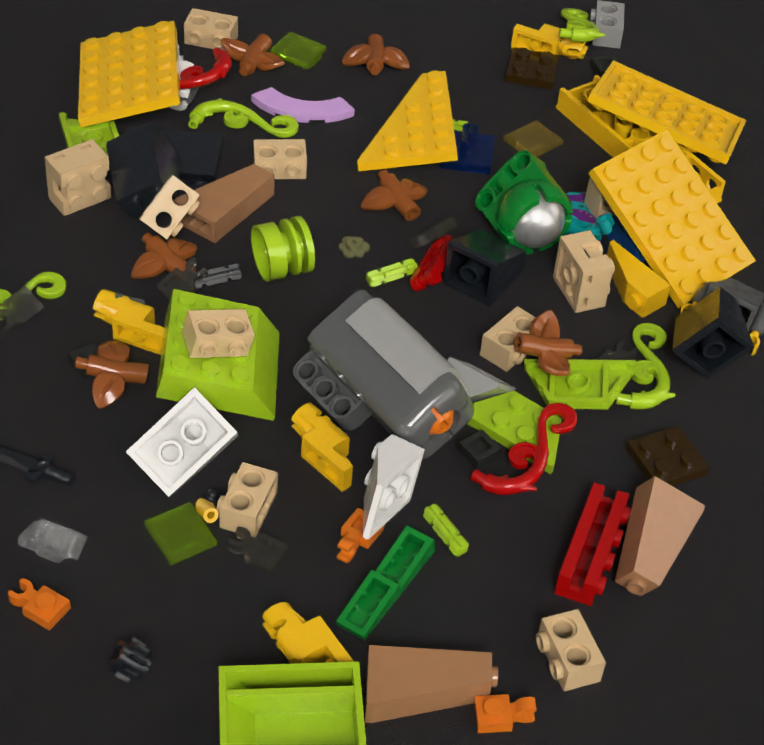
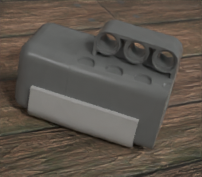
M365 290L356 291L313 329L307 339L311 344L309 346L311 350L295 364L293 369L294 377L304 390L342 429L347 431L354 430L372 415L390 435L393 434L425 449L422 459L431 457L474 416V404L470 399V391L458 371L383 299L373 298Z

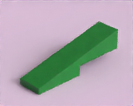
M407 525L376 571L371 570L336 620V624L365 640L435 552L434 539Z

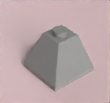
M450 356L447 360L458 371L470 391L472 402L488 399L513 390L515 391L516 389L468 362Z

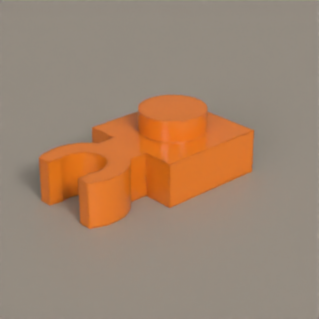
M24 578L19 580L20 589L25 591L24 593L17 594L12 590L8 591L9 601L12 605L22 607L25 617L49 631L71 609L70 600L45 585L36 591L33 589V584Z

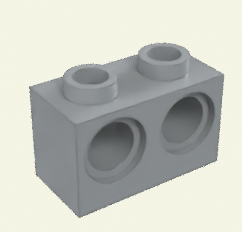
M597 0L596 9H591L590 21L598 26L600 33H604L605 37L596 38L592 41V45L620 49L624 30L625 3Z

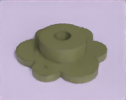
M346 236L342 239L338 249L343 251V255L346 258H353L355 256L360 258L364 256L365 252L370 250V245L367 242H363L361 237Z

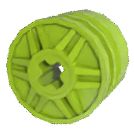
M301 216L291 217L290 220L288 218L281 219L278 226L274 222L253 225L251 229L253 256L257 269L265 282L285 278L287 271L292 275L313 271L315 267L313 239L306 221Z

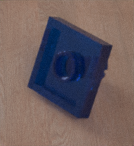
M465 123L462 126V131L454 130L458 161L441 162L440 168L490 175L495 136L478 134L479 127L476 124H472V131L470 133V123Z

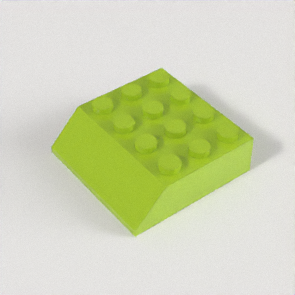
M173 289L165 318L156 397L179 402L195 387L217 410L274 421L279 331L259 307ZM246 309L255 335L248 356L190 358L182 334L188 310Z
M359 661L219 666L220 745H366Z

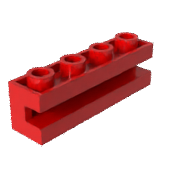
M595 482L559 572L554 593L592 606L596 594L600 596L603 594L608 578L603 576L604 570L610 572L616 553L611 552L613 547L619 549L624 530L619 528L621 524L627 526L631 513V507L627 506L629 493L618 490L615 499L604 497L606 486Z

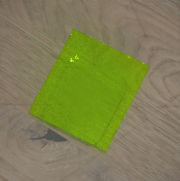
M289 32L270 49V53L279 56L285 61L305 69H310L322 58V53L326 51L327 46Z
M190 502L144 521L145 527L170 565L217 546V540Z

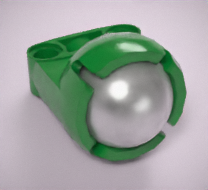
M527 150L519 151L506 162L486 183L475 199L476 208L485 214L502 240L525 250L526 254H533L534 248L543 251L553 246L560 240V236H564L568 231L572 221L571 214L573 209L571 200L547 171L545 163Z

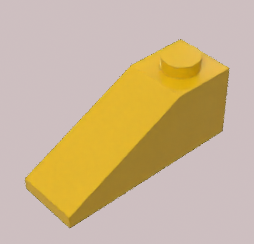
M610 241L607 256L614 263L615 271L612 274V278L623 303L642 318L665 306L671 285L616 241Z

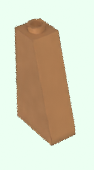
M252 164L195 189L194 191L200 195L197 198L200 204L191 216L186 213L180 222L184 224L183 227L216 243L274 195L275 174ZM187 193L174 199V204H184L187 201Z
M656 476L636 487L615 582L625 587L630 593L639 596L659 587L702 515L705 505Z
M369 645L366 674L365 723L381 722L474 704V696L490 695L491 687H497L498 667L492 666V652Z

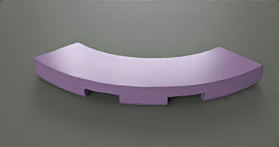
M273 87L251 95V102L265 112L274 116L276 113L289 115L302 123H309V120H325V123L336 122L353 117L355 109L341 97L323 101L300 100L286 96Z

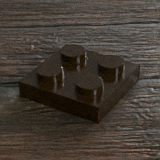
M513 47L505 82L552 90L559 55Z
M679 425L627 441L626 451L647 480L656 476L669 485L676 486L708 475L709 465Z

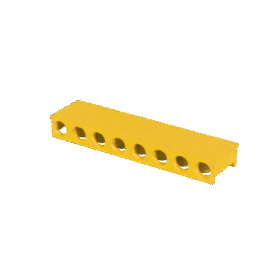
M595 75L593 81L573 89L566 90L564 87L560 88L556 109L613 158L657 135L653 131L642 130L631 121H622L615 114L607 110H598L591 103L587 102L590 93L601 79L599 75ZM677 143L690 164L698 167L700 174L696 173L717 203L721 202L726 181L682 144ZM710 179L716 183V187L710 188Z

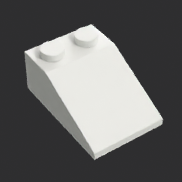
M194 387L134 443L126 453L170 497L238 437V432Z
M393 434L383 442L376 444L371 458L374 459L373 466L367 473L364 481L367 488L364 495L363 538L369 540L410 502L425 449Z

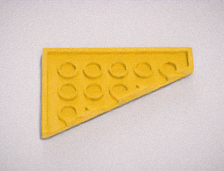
M435 70L420 75L357 160L359 172L458 161L446 71Z

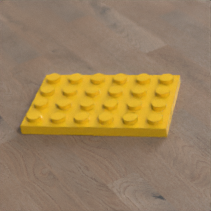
M160 21L152 26H140L131 31L123 33L114 32L106 37L89 38L81 42L78 121L81 127L181 104L177 28L174 21Z
M614 60L590 93L587 101L598 110H607L615 114L622 121H631L637 124L644 131H653L659 134L667 129L675 142L684 145L691 152H699L708 156L715 163L727 164L746 122L741 117Z
M667 129L600 164L588 173L651 269L671 285L669 296L678 309L682 305L689 303L705 283L728 279L756 261Z

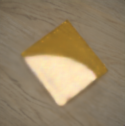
M537 120L505 135L503 139L517 151L527 150L536 157L563 144V139Z

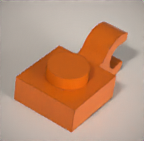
M357 508L341 527V536L343 538L338 543V548L342 550L338 553L337 559L347 564L353 559L359 545L368 549L384 530L383 526L369 540L363 538L364 510Z
M509 694L474 696L477 733L512 732L513 722H535L534 712L537 710L535 697H523L510 703Z

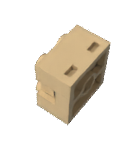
M93 139L45 156L48 196L50 201L64 216L111 198V186L105 179L109 170V156Z
M590 230L560 236L553 278L575 313L605 307L607 296L610 293L612 274L615 271L612 259L608 258L606 254L603 255L600 241L596 240Z

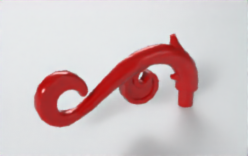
M219 47L214 48L212 54L215 56L216 62L213 64L214 68L204 73L201 66H191L184 69L180 74V89L197 88L213 83L220 78H225V75L232 66V59L226 50H221Z
M563 403L547 405L538 418L537 446L528 442H520L510 449L508 460L511 466L516 469L528 468L526 458L533 460V464L526 472L517 477L508 478V475L501 477L491 473L487 475L476 469L471 475V480L481 485L483 490L496 495L506 496L520 492L537 491V488L532 485L542 476L549 457L546 421L551 416H560L564 421L558 425L552 424L550 427L552 433L565 434L571 432L577 424L575 410Z

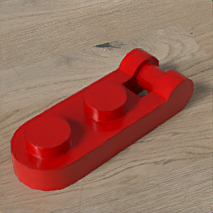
M448 234L439 238L429 247L410 279V284L414 291L419 292L426 289L427 285L434 286L441 282V273L445 270L448 243L453 239L451 235Z

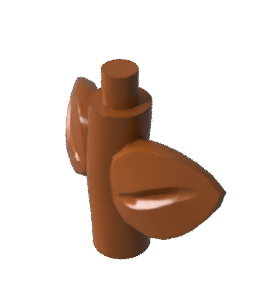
M259 34L250 45L239 40L221 39V43L230 57L240 61L239 73L242 76L254 73L256 68L261 71H267L285 65V61L282 58L267 52L272 45V40L266 34Z
M379 34L370 35L367 39V44L351 47L342 59V65L344 66L367 64V69L372 75H378L382 71L384 64L400 70H408L410 68L405 54L396 47H384V40Z
M387 170L380 171L378 177L381 179L380 186L374 188L366 195L360 208L363 210L379 211L394 206L406 221L415 220L420 215L421 209L413 200L426 196L428 189L410 179H402L399 182L395 174L388 173Z
M146 233L142 237V241L146 244L148 252L143 253L136 261L131 278H151L160 275L166 270L181 282L186 283L188 282V275L196 272V268L187 262L186 259L196 254L197 245L178 238H171L166 243L160 236H152L150 233Z
M552 309L546 310L531 322L530 334L521 332L516 334L514 350L517 353L538 357L539 368L548 374L568 376L571 368L567 359H570L572 355L580 356L582 346L574 344L572 339L560 338V327L557 317Z
M109 340L98 346L97 355L89 354L88 358L76 357L75 368L86 370V375L95 376L92 382V395L98 409H104L119 400L125 392L126 383L144 385L146 383L149 364L128 362L131 352L128 345L123 342Z

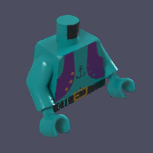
M586 192L566 193L571 200L573 213L571 214L570 228L564 235L590 230L596 240H602V235L611 233L615 222L610 213L603 214L596 219L584 204Z

